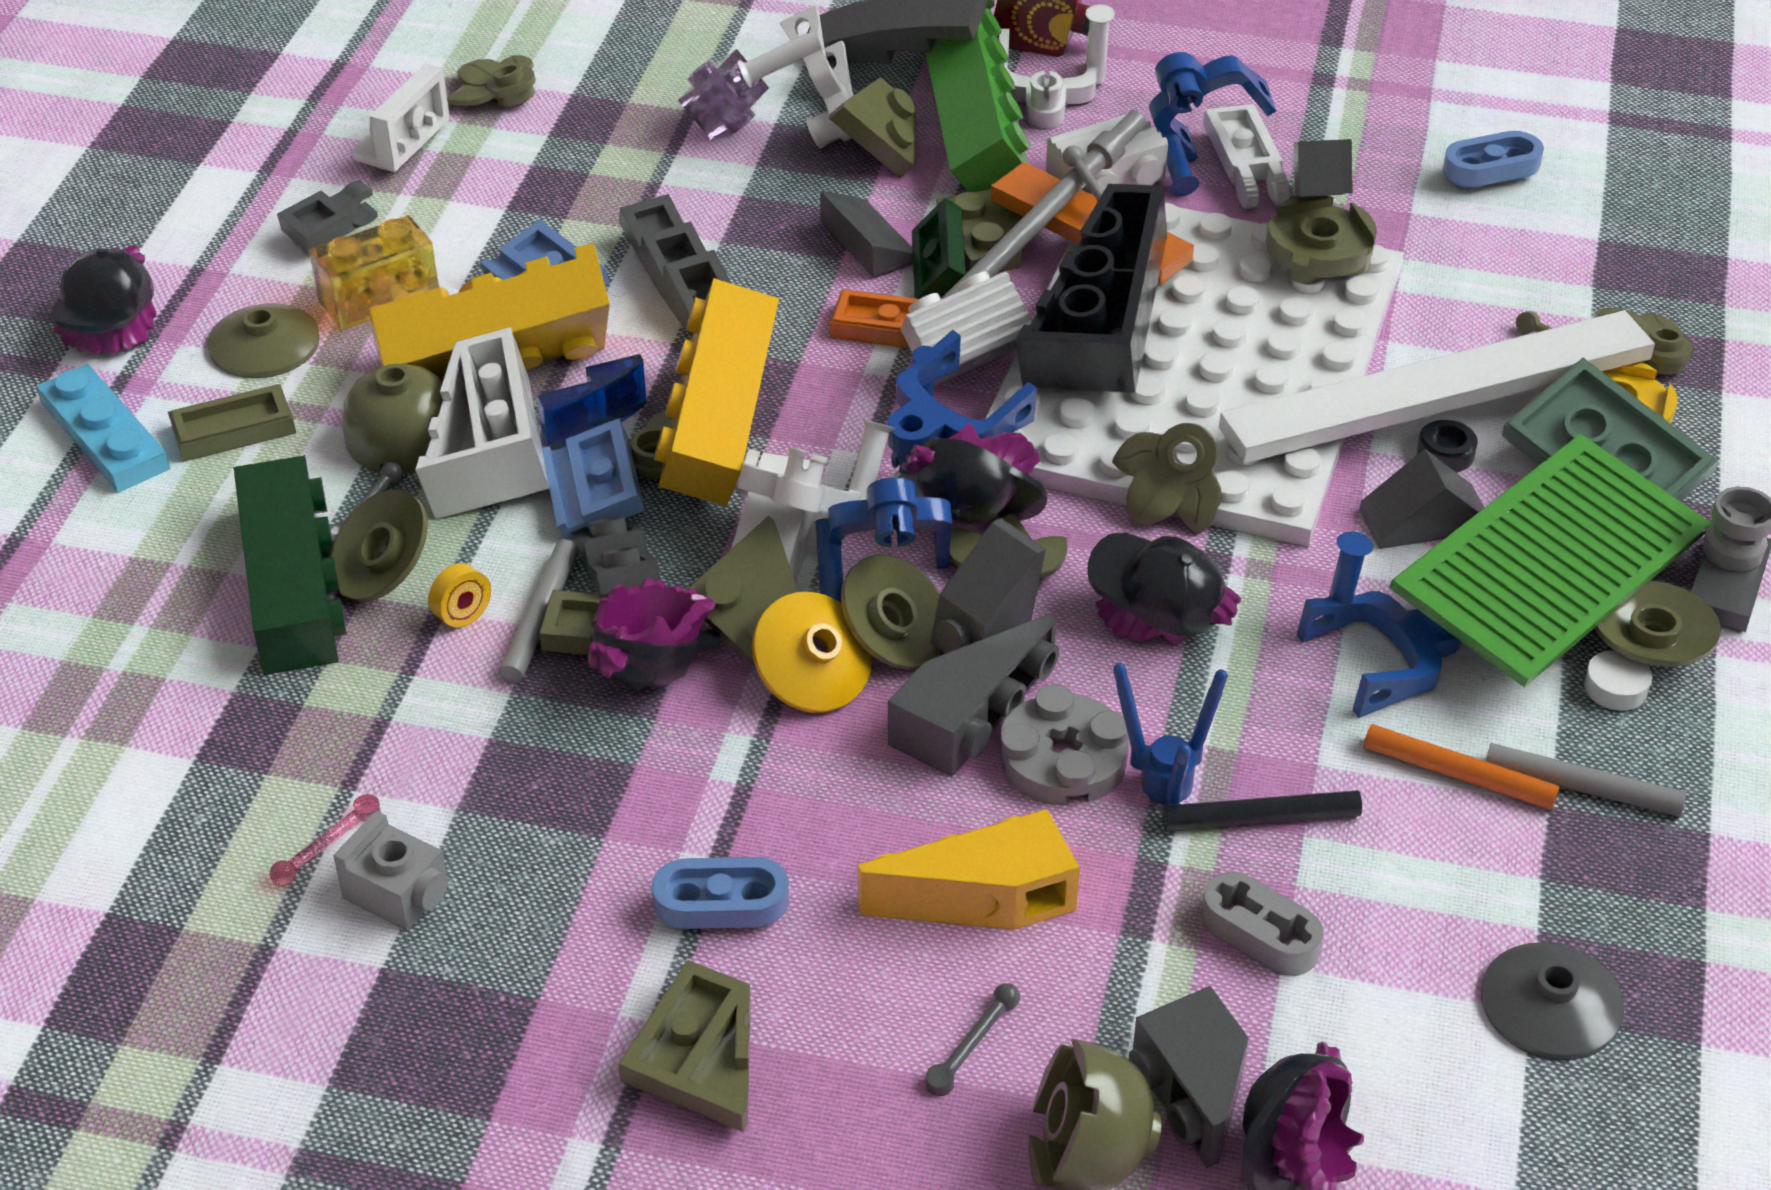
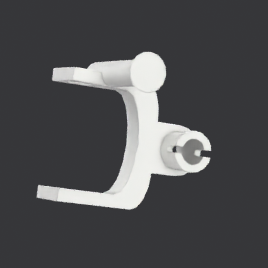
M1097 4L1086 9L1085 15L1090 22L1087 39L1086 72L1076 77L1062 78L1058 73L1050 71L1049 78H1044L1045 71H1040L1032 77L1011 72L1008 69V61L1004 63V67L1009 72L1016 87L1011 92V95L1016 102L1026 103L1025 118L1030 125L1040 129L1058 127L1064 121L1066 104L1086 103L1094 99L1096 84L1104 83L1106 78L1109 23L1115 16V12L1111 7ZM1001 29L1002 33L999 34V41L1004 47L1007 56H1009L1010 29Z
M815 5L779 22L791 40L790 42L744 63L738 60V65L749 88H751L754 81L803 59L809 75L827 107V111L806 119L808 129L815 144L819 149H822L825 145L840 138L843 142L852 139L829 119V114L854 94L851 88L845 44L841 40L826 48L824 47L819 9ZM804 21L809 22V33L799 36L797 32L798 25ZM828 56H835L837 64L834 69L831 68L827 60Z
M862 419L866 428L848 491L820 485L825 463L828 462L829 457L812 452L809 467L804 469L803 462L806 450L790 447L784 475L757 467L760 451L749 449L740 473L737 494L747 497L748 492H753L770 497L771 500L787 506L811 512L822 511L828 513V509L832 505L838 503L866 500L867 487L877 480L889 432L896 428Z

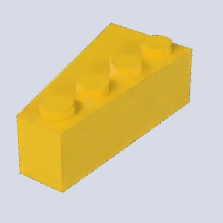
M594 243L574 248L576 259L551 266L547 256L525 262L526 271L505 280L494 277L492 272L470 278L471 281L465 283L460 288V293L449 296L448 291L440 287L371 307V329L380 367L400 363L420 366L436 374L441 380H444L455 342L509 327L512 329L526 370L537 367L543 360L565 356L569 360H579L595 354L598 349L605 347L610 302Z
M713 278L706 300L695 297L686 330L693 332L691 340H684L675 371L682 374L681 382H674L665 411V416L673 418L671 428L663 426L654 455L655 461L663 463L658 487L727 507L742 470L779 298Z

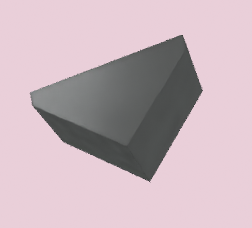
M1424 449L1361 500L1359 510L1379 549L1445 539L1485 507L1470 482Z

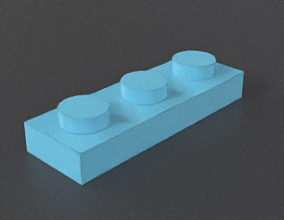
M89 364L65 371L58 377L36 386L41 404L117 493L170 470L166 451Z

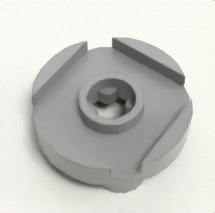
M1044 686L1037 691L1036 698L1026 700L1018 705L1003 722L1000 735V757L1005 764V775L1018 791L1034 800L1047 804L1067 805V796H1081L1088 794V802L1102 798L1120 783L1127 768L1128 733L1124 717L1095 699L1073 694L1065 686ZM1068 743L1078 749L1066 748L1061 753L1052 751L1053 744Z

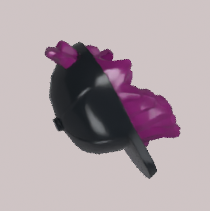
M133 245L123 250L119 247L112 249L96 248L80 255L63 271L59 287L60 295L53 305L50 314L52 321L56 324L53 332L61 334V341L70 345L72 348L77 347L78 352L89 349L94 355H98L103 350L116 354L120 347L127 352L130 348L137 347L141 342L145 343L148 341V330L154 329L153 319L156 317V310L152 303L154 286L149 272L143 265L146 259L145 255L140 253L139 247Z
M968 423L950 438H935L924 442L921 446L914 445L913 450L910 452L911 455H906V463L902 465V469L905 472L915 476L917 486L923 497L941 498L951 503L952 521L959 524L986 523L995 517L1002 518L1011 513L1019 521L1027 520L1040 514L1047 504V491L1040 482L1028 475L1040 462L1039 451L1034 449L1033 444L1027 441V438L1021 433L1004 432L981 439L974 426Z
M1126 532L1108 534L1096 544L1088 560V582L1094 591L1100 595L1096 601V607L1100 609L1098 610V616L1105 621L1106 626L1111 628L1115 636L1120 639L1130 637L1133 642L1143 639L1144 641L1162 635L1165 636L1172 646H1176L1192 635L1205 633L1213 629L1216 624L1231 626V618L1236 616L1238 611L1237 604L1241 602V597L1225 585L1222 573L1214 560L1198 547L1175 536H1162L1150 541Z
M651 578L645 579L640 586L632 585L627 589L623 585L617 584L610 590L607 598H601L597 606L596 620L591 622V645L589 646L588 664L593 669L600 667L603 676L627 684L629 688L634 690H642L643 687L665 686L685 676L698 651L720 646V634L702 625L705 618L714 610L715 602L709 596L698 594L694 588L683 591L680 585L666 587L663 581H654Z
M1321 1041L1317 1043L1315 1054L1300 1053L1284 1057L1260 1075L1251 1086L1244 1104L1242 1123L1243 1131L1246 1135L1243 1145L1242 1164L1244 1181L1248 1190H1295L1300 1183L1305 1186L1306 1190H1336L1338 1182L1348 1181L1355 1177L1357 1162L1353 1161L1348 1153L1353 1147L1364 1143V1135L1346 1126L1353 1082L1352 1074L1341 1061L1339 1048L1329 1047L1325 1042Z

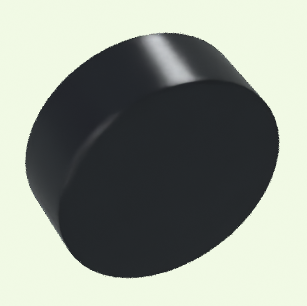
M1454 420L1433 421L1425 425L1420 432L1417 455L1426 449L1456 473L1461 472L1473 464L1478 439L1474 431L1461 422Z

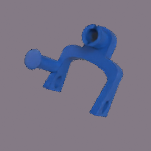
M1176 52L1163 57L1155 67V75L1161 92L1151 100L1149 110L1157 133L1161 132L1162 137H1166L1168 142L1167 167L1173 182L1170 186L1171 194L1175 196L1189 195L1197 190L1200 184L1198 178L1192 176L1188 162L1190 163L1198 158L1189 128L1174 118L1178 113L1191 112V103L1198 108L1203 102V96L1232 84L1241 85L1267 116L1277 112L1266 80L1251 70L1236 56H1223L1202 65L1193 55L1187 52Z
M951 330L933 347L919 346L913 351L912 365L899 373L896 378V400L900 408L889 416L887 423L888 426L896 428L889 432L887 439L889 447L893 450L891 455L892 466L897 468L900 465V473L911 475L902 469V465L906 463V455H911L910 452L913 450L914 445L921 446L924 442L935 438H950L968 423H971L979 437L984 439L1004 432L1012 433L1034 422L1037 387L1027 382L987 419L976 420L967 418L942 405L934 398V381L959 369L961 335Z
M892 477L874 481L867 487L866 500L848 501L832 505L828 509V518L815 521L820 594L827 595L841 602V589L844 581L841 544L842 538L848 534L876 530V543L880 546L891 547V535H893V530H896L897 546L901 547L914 542L916 539L913 528L933 530L936 568H949L952 532L951 503L941 498L917 497L916 485L909 479Z
M1351 531L1344 532L1337 537L1336 543L1340 548V553L1329 596L1326 598L1305 599L1297 636L1304 643L1356 621H1363L1378 628L1400 650L1410 669L1362 674L1352 709L1357 717L1361 718L1414 695L1432 691L1437 685L1441 672V658L1456 653L1461 641L1418 609L1406 611L1398 601L1385 593L1370 591L1355 595L1365 555L1372 552L1374 545L1366 535Z

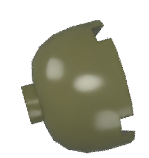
M403 363L388 364L373 369L356 380L344 401L343 409L344 439L346 448L353 460L371 471L380 472L381 464L395 462L402 467L403 474L415 473L419 456H426L431 441L428 432L431 418L438 417L443 399L440 390L443 381L436 374L423 367Z
M1071 1039L1073 1047L1061 1044L1055 1050L1044 1071L1036 1094L1033 1112L1044 1114L1046 1118L1044 1123V1141L1029 1135L1028 1152L1031 1173L1037 1184L1062 1190H1109L1117 1187L1136 1171L1144 1156H1151L1154 1153L1161 1134V1117L1159 1113L1153 1112L1152 1092L1144 1075L1124 1054L1105 1046Z

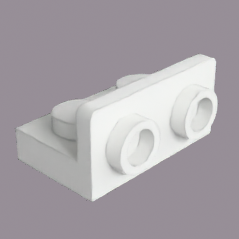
M425 63L369 116L370 133L352 149L355 161L375 166L382 170L396 172L450 119L443 68Z

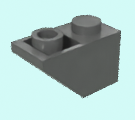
M1211 986L1136 1017L1133 1050L1129 1052V1060L1140 1069L1150 1090H1153L1166 1109L1168 1123L1173 1134L1182 1145L1192 1146L1206 1168L1220 1162L1242 1082L1249 1037Z

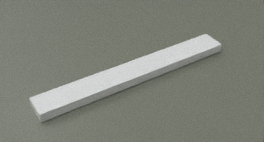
M1624 310L1220 412L1219 429L1242 462L1248 463L1548 386L1582 357L1600 371L1649 360L1652 357L1655 343Z

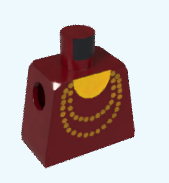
M997 0L994 17L1001 29H1010L1009 49L1059 57L1064 55L1073 32L1088 36L1090 20L1086 17L1085 12L1090 6L1082 4V0Z

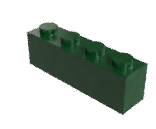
M305 455L233 467L253 632L263 675L339 662L335 637L347 635L341 599L329 600L330 594L340 593L334 557L323 558V553L334 552L328 516L317 518L316 515L328 512L322 477L310 479Z

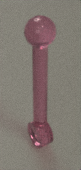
M364 794L354 800V810L290 860L275 862L271 866L269 873L272 882L278 886L291 884L295 880L298 869L360 821L365 822L375 810L381 812L379 799L372 794Z

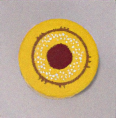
M466 563L453 564L444 569L432 583L428 594L429 608L436 617L451 627L461 628L468 626L476 621L487 608L491 597V584L484 574Z

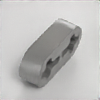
M1226 872L1218 874L1208 881L1204 889L1201 920L1211 934L1270 970L1282 975L1296 976L1304 974L1316 966L1322 947L1323 926L1318 917L1312 912L1258 880L1242 873ZM1236 902L1245 906L1244 908L1242 906L1236 905L1230 911L1221 907V905H1223L1225 907L1230 908ZM1293 936L1298 937L1302 940L1299 941L1295 939L1291 941L1288 945L1281 943L1279 941V939L1283 941H1288Z

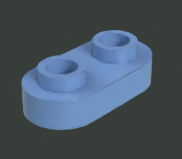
M1506 131L1457 141L1450 144L1446 149L1443 174L1454 185L1462 189H1476L1489 184L1520 180L1539 171L1544 146L1537 137L1522 131Z
M762 857L678 859L665 864L656 872L652 881L653 907L661 921L669 926L680 929L763 927L779 920L788 908V876L778 863Z

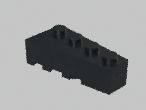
M1108 184L1080 230L1081 240L1074 252H1067L1060 263V275L1051 290L1045 289L1036 304L1037 314L1031 324H1024L1016 337L1022 387L1029 382L1037 388L1136 392L1167 239L1164 186Z

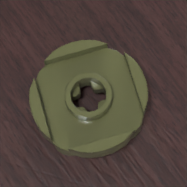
M1306 196L1286 200L1277 207L1276 216L1273 219L1269 218L1265 240L1267 250L1277 263L1288 268V277L1298 283L1310 284L1319 278L1363 274L1369 270L1377 234L1376 224L1369 213L1351 202L1349 211L1342 207L1333 206L1334 197Z

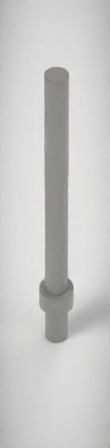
M1131 110L1111 131H1102L1088 145V153L1083 157V162L1094 177L1102 169H1110L1125 154V146L1146 126V119L1139 111ZM1073 167L941 299L959 292L958 285L977 273L986 271L990 278L994 277L1086 186L1076 169Z

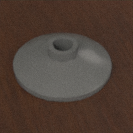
M1536 942L1508 949L1490 964L1482 983L1481 1000L1483 1009L1494 1029L1515 1047L1538 1057L1552 1060H1576L1589 1057L1606 1048L1614 1040L1622 1024L1624 1002L1621 990L1613 976L1592 957L1565 945Z

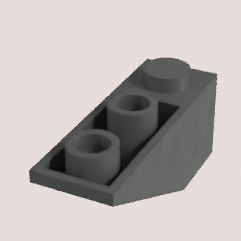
M1050 614L1041 616L924 662L888 700V745L953 777L969 757L977 758L983 752L990 739L991 732L1004 717L1006 718L1014 708L1023 703L1025 693L1038 679L1041 681L1045 680L1053 671L1059 657V647L1055 645L1056 617Z

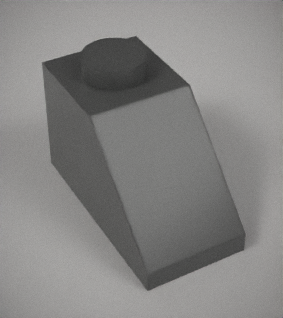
M1000 518L992 522L939 594L931 644L946 654L1031 621L1046 549Z

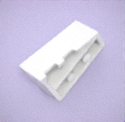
M511 327L455 342L440 390L443 399L438 417L431 418L428 428L431 441L426 456H419L415 469L436 520L549 489L529 377Z

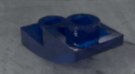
M640 354L585 367L586 383L538 394L537 401L541 435L545 446H550L552 451L567 446L565 439L618 418L622 423L647 404L644 361Z

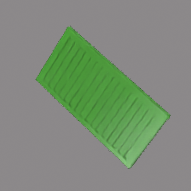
M1579 434L1393 578L1389 589L1525 688L1706 533L1711 522L1597 444Z

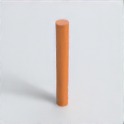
M1374 724L1370 725L1363 745L1365 749L1551 811L1560 789L1558 785Z

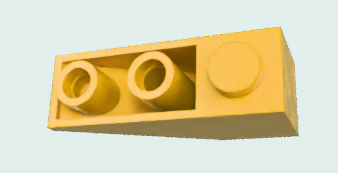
M1044 809L1024 816H1012L997 824L959 835H948L936 842L898 853L883 854L874 860L857 864L858 910L863 916L1015 930L1076 911L1080 867L1048 809Z

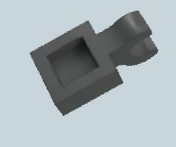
M361 180L349 183L339 193L331 197L321 190L277 213L280 228L305 251L312 254L353 232V223L358 226H364L378 217V213L366 202L361 203L364 199L372 196L373 191Z

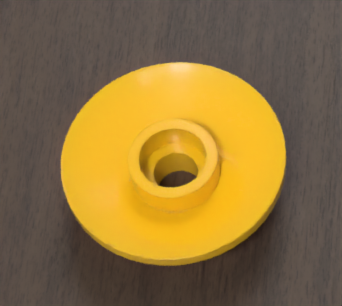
M795 592L783 596L773 602L762 613L753 632L752 656L761 680L774 696L797 710L809 713H827L838 710L853 701L864 689L869 679L872 655L859 644L850 631L843 614L841 602L827 595L815 592ZM813 636L823 641L828 649V653H823L816 649L813 644Z

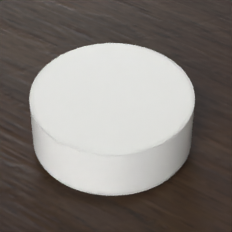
M1615 650L1603 651L1595 655L1589 662L1584 680L1585 691L1594 702L1605 708L1618 711L1632 710L1641 706L1647 699L1652 682V672L1647 664L1629 659Z

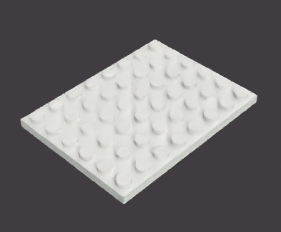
M1165 203L1167 232L1194 245L1193 260L1161 286L1157 285L1136 392L1037 388L1034 422L1012 432L1023 434L1027 441L1033 444L1034 449L1039 451L1040 462L1028 475L1040 482L1045 488L1127 506L1128 489L1134 477L1125 474L1112 463L1119 447L1126 439L1141 432L1164 434L1168 429L1177 424L1195 423L1206 428L1214 437L1217 445V460L1212 471L1221 486L1222 496L1220 506L1210 525L1309 547L1345 438L1243 463L1219 429L1220 412L1365 376L1401 271L1404 252L1389 250L1380 245H1375L1369 270L1363 274L1319 278L1310 284L1298 283L1288 277V268L1281 266L1269 254L1265 241L1268 223L1260 224L1230 218L1221 213H1205ZM1070 241L1061 262L1067 252H1074L1078 244ZM1059 266L1047 290H1051L1059 277ZM1018 352L985 419L1022 388ZM1182 442L1177 446L1176 455L1182 463L1191 464L1196 460L1197 451L1191 443ZM1176 511L1171 515L1180 518Z

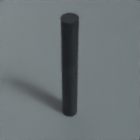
M1359 790L1164 805L1162 807V821L1164 831L1171 832L1357 817L1362 814V799Z

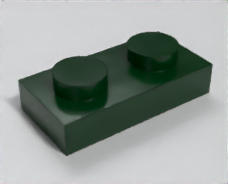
M944 198L912 230L914 297L917 299L933 293H938L941 299L966 274L962 209L947 198Z

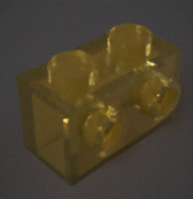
M410 215L386 220L378 226L349 236L335 238L327 244L309 250L318 302L340 330L371 320V307L439 288L433 243Z

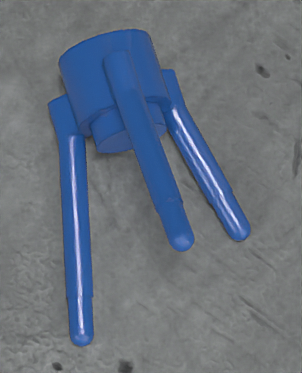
M1117 663L1113 667V672L1131 745L1130 765L1142 771L1141 785L1143 792L1150 799L1163 804H1179L1192 793L1195 767L1201 763L1203 745L1222 697L1228 674L1223 669L1216 671L1189 742L1180 737L1168 735L1156 739L1153 744L1148 746L1145 745L1126 667L1122 663Z

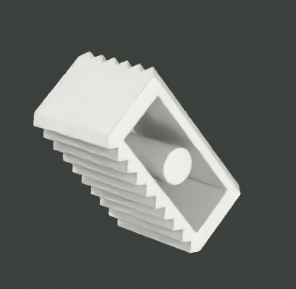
M1126 115L1048 138L1046 172L1062 179L1073 168L1063 161L1064 150L1068 146H1077L1083 151L1084 157L1088 153V145L1102 131H1111ZM1146 121V126L1125 146V154L1110 169H1102L1094 177L1103 191L1108 184L1153 185L1156 181L1161 183L1165 179L1168 152L1166 137L1163 138L1161 132L1157 133L1156 127H1152L1150 121ZM1087 185L1082 189L1083 191L1093 195L1087 187Z
M986 271L977 273L958 285L959 292L940 299L938 293H933L920 298L909 306L910 314L906 315L900 330L912 353L919 346L933 347L951 330L961 335L959 369L935 380L934 387L1017 350L1016 337L1023 325H1030L1032 320L1030 313L1026 311L1025 304L1020 299V294L1016 291L1015 285L1011 282L1010 276L1006 271L990 278Z

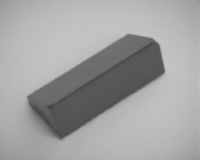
M827 191L820 193L821 223L872 277L913 263V252L910 244L866 199Z

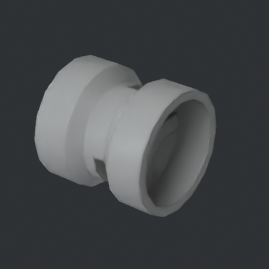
M1736 486L1726 488L1718 494L1711 513L1713 523L1709 525L1702 544L1703 553L1710 562L1722 569L1735 572L1750 571L1761 564L1768 546L1767 536L1771 533V498L1762 491L1750 487Z

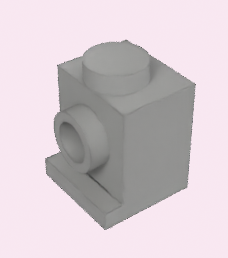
M377 810L333 855L343 899L407 931L425 911L432 910L439 904L449 885L443 850L389 825L387 815Z

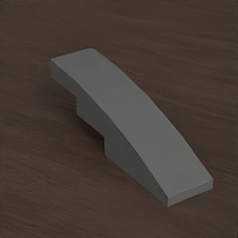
M865 0L851 3L820 15L824 47L826 48L842 40L845 44L847 62L891 64L896 51L932 52L936 39L973 41L987 2L986 0ZM828 56L827 60L836 61L835 56Z
M669 194L620 208L619 222L639 260L664 301L686 330L695 297L706 300L713 278L731 283L715 250L706 251L692 222L684 223ZM686 330V332H687V333L691 336V338H692L693 332H690V331H687V330Z

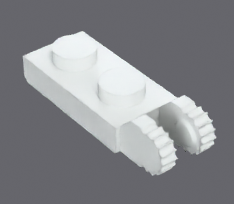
M1255 105L1205 109L1203 126L1230 182L1235 183L1237 199L1241 203V207L1243 209H1253L1258 206L1259 190L1256 182L1265 179L1268 195L1274 205L1278 206L1284 201L1289 200L1290 186L1282 167L1283 160Z

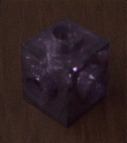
M738 49L715 65L709 59L699 66L687 78L692 86L678 99L679 103L710 139L726 128L734 134L744 127L755 116L751 107L769 89L762 78L754 81L752 87L749 88L738 65V60L744 63L748 61Z

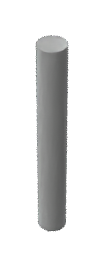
M562 539L556 543L501 664L499 675L508 683L517 684L522 681L540 641V630L552 590L562 591L577 558L579 548L570 540Z
M1490 743L1486 762L1558 785L1562 788L1681 817L1687 793L1685 791Z

